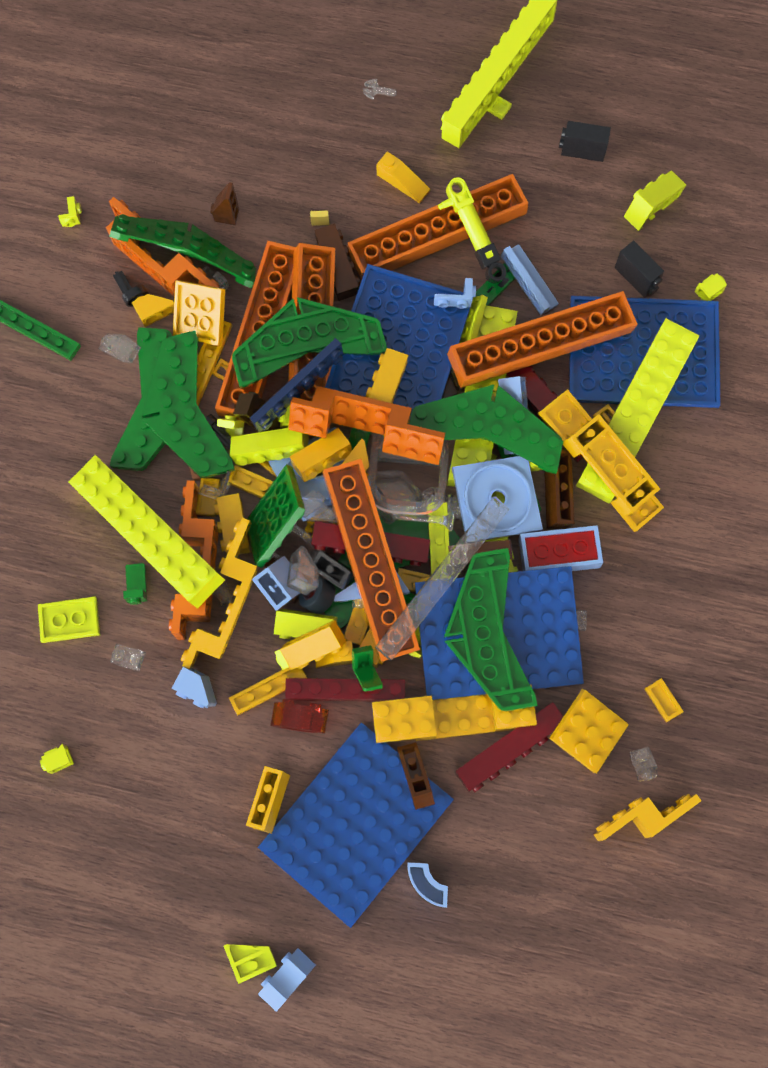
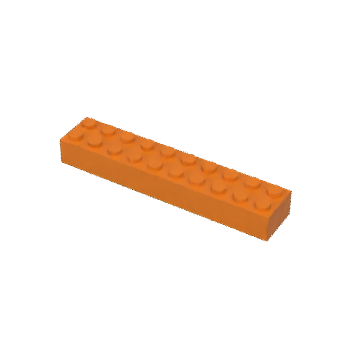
M513 174L470 191L474 199L473 205L486 231L527 214L529 203ZM438 205L352 240L347 243L349 256L362 280L367 264L392 271L466 240L469 236L458 212L455 213L452 206L440 210Z
M267 240L233 352L292 300L293 260L296 247ZM231 355L215 406L217 415L221 417L233 415L240 393L255 392L262 399L268 376L250 386L239 388Z
M299 243L294 249L292 299H294L298 315L301 313L297 297L333 306L335 248ZM307 353L289 363L288 382L319 353ZM331 367L323 378L319 377L314 382L315 385L309 391L305 390L300 395V399L312 401L317 386H326Z
M622 291L452 345L447 355L459 386L463 388L629 334L638 324L625 293Z
M362 459L324 469L322 472L380 662L420 650Z

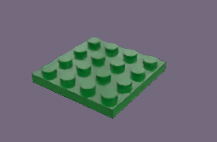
M287 464L247 518L252 523L248 536L255 566L263 568L266 562L271 560L274 551L282 545L283 539L288 533H291L297 520L302 518L305 513L304 503L293 467Z

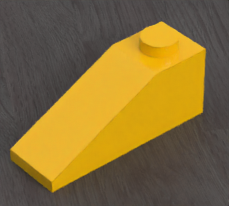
M388 151L376 164L377 176L418 203H421L430 192V188L407 165Z

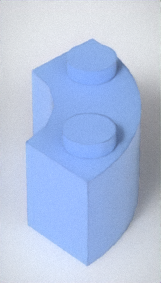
M408 862L409 878L417 893L431 904L447 908L448 886L439 884L433 879L429 872L428 864Z
M298 948L293 954L288 952L281 960L283 965L273 977L268 975L261 983L263 989L258 995L276 1012L316 966Z

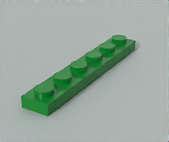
M0 300L1 323L72 361L81 347L80 343Z

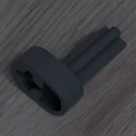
M116 271L113 275L123 293L122 299L126 306L133 307L132 302L136 298L149 294L144 285H137L132 288L123 271Z
M209 414L205 417L220 442L229 450L231 436L222 427L217 426L218 419L213 414Z

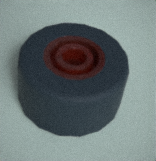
M313 576L306 581L308 587L299 594V603L302 607L315 614H322L331 606L335 598V587L324 578Z

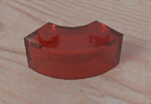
M283 699L282 702H274L270 726L325 734L329 710L321 708L322 705L317 703H310V706L294 704L293 700Z

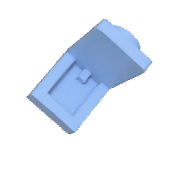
M465 278L463 295L435 294L434 305L441 308L448 306L461 309L471 307L472 299L476 296V286H473V278Z

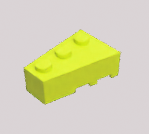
M672 170L667 174H661L655 182L651 181L643 190L640 188L633 195L634 200L624 217L640 231L647 219H654V213L660 209L664 210L681 195L686 184Z

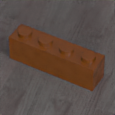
M335 223L314 230L315 239L319 246L335 248L334 290L338 301L357 295L361 283L359 277H355L353 273L355 271L353 261L348 260L349 251L347 245L342 244L343 235L341 230H337Z
M562 450L557 473L544 471L547 529H567L575 524L572 456L567 450Z

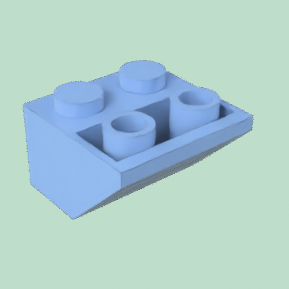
M285 556L252 579L276 611L308 587Z
M183 667L172 689L177 691L176 695L184 699H193V704L203 709L204 707H215L217 702L209 676L194 668L188 669Z

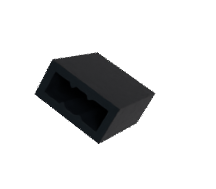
M568 121L567 127L562 129L559 148H562L561 155L603 162L611 127Z
M634 240L620 251L614 268L644 298L649 294L653 295L659 289L658 285L663 280L664 270Z

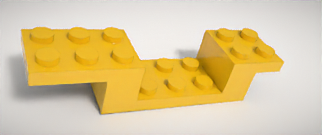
M568 389L538 413L545 424L562 438L563 446L572 457L575 458L581 454L612 491L616 498L610 503L634 532L638 531L664 508L654 495L660 490L655 481L601 415L598 414L591 418Z
M242 518L241 522L237 521L233 530L236 533L233 540H229L226 550L229 551L227 557H222L218 567L221 569V574L242 582L241 585L237 584L233 593L236 596L234 603H229L225 613L228 615L226 622L222 621L218 632L221 635L213 634L201 628L192 631L188 640L191 645L189 649L184 650L181 657L183 667L193 668L199 652L221 659L224 655L252 586V579L258 571L257 566L238 559L252 524L250 520Z
M487 694L432 700V696L372 702L376 743L410 739L422 741L511 731L517 727L537 725L535 707L501 711Z

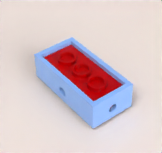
M598 525L520 534L518 539L523 571L571 566L572 571L597 569L603 564Z

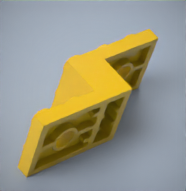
M690 794L683 795L675 801L676 806L673 807L672 805L659 812L649 797L642 799V797L637 798L628 804L630 808L627 811L623 809L612 816L613 821H607L596 828L598 832L594 836L598 841H603L632 820L645 838L653 837L700 803L701 799L697 794L692 796Z

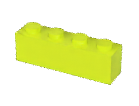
M289 428L234 436L231 437L230 457L237 466L290 458L291 455L308 446L309 435L288 430Z

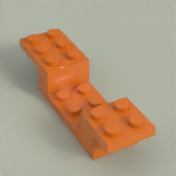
M115 197L109 200L115 217L124 214L129 217L141 218L135 211L131 212L123 200L119 201ZM114 220L106 227L109 235ZM110 237L113 244L174 298L175 281L177 280L220 287L214 279L210 280L207 278L206 273L200 267L196 268L187 256L183 257L178 253L164 266L159 260L155 261L152 259V255L145 248L141 249L138 246L140 240L129 238L128 242Z
M317 386L312 401L292 397L290 404L288 430L326 438L331 423L381 434L385 435L382 452L439 465L445 438L444 432L410 425L409 421L412 410L410 407Z
M187 480L186 486L183 487L185 503L181 505L183 523L179 524V535L190 546L200 547V555H203V559L215 570L219 536L218 526L214 519H198L196 509L199 488L195 481ZM213 593L198 609L181 594H175V600L172 599L171 601L173 619L169 620V631L177 640H185L187 621L210 622Z

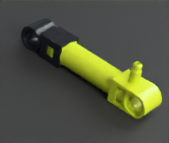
M453 178L446 187V194L449 199L438 204V208L441 210L452 206L455 213L458 212L476 251L474 254L482 270L487 268L485 272L487 281L493 284L498 283L505 278L506 268L503 264L498 263L501 257L495 244L491 243L473 205L474 199L466 182L462 178ZM452 186H459L461 191L459 193L454 192ZM492 269L499 271L500 276L498 278L492 275Z

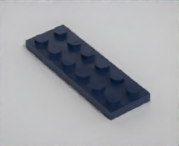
M336 338L250 417L254 427L259 432L269 429L273 424L272 421L277 416L281 417L285 414L286 408L291 404L292 397L301 398L300 395L305 390L309 391L319 377L323 378L333 364L337 365L343 359L342 345Z

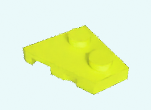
M224 945L238 984L277 967L270 946Z

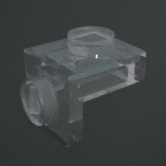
M116 644L110 662L120 667L140 671L146 652Z
M649 747L630 752L631 761L637 772L638 782L650 781L657 777V764Z

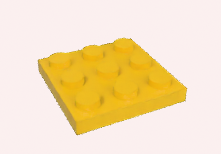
M182 280L175 281L173 336L195 330L199 342L217 346L222 345L225 289Z
M582 689L549 739L590 771L597 774L629 724L588 691Z

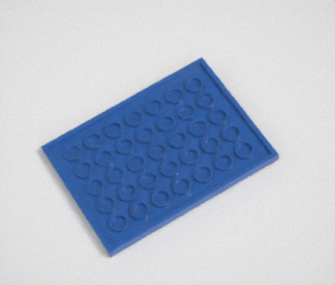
M367 264L351 311L377 318L380 321L387 348L408 355V362L393 404L410 407L413 410L418 405L442 399L452 367L447 353L450 346L459 344L470 307L464 309L454 306L441 308L434 305L435 294L463 295V292ZM344 354L343 359L337 365H332L325 388L365 397L368 387H372L374 384L372 377L374 371L379 370L380 365L378 361L380 355Z
M571 296L570 308L603 297ZM627 298L638 324L631 333L569 353V391L579 403L619 404L662 323L667 318L700 336L663 406L720 407L719 301Z
M565 566L508 572L503 632L529 684L532 685V689L584 684L572 567ZM465 577L415 582L426 696H432V700L486 694L445 643L447 640L463 638V635L444 638Z
M361 722L277 823L272 834L269 833L258 848L351 928L454 799L428 778L435 804L415 810L399 753L386 742L376 743L375 733Z

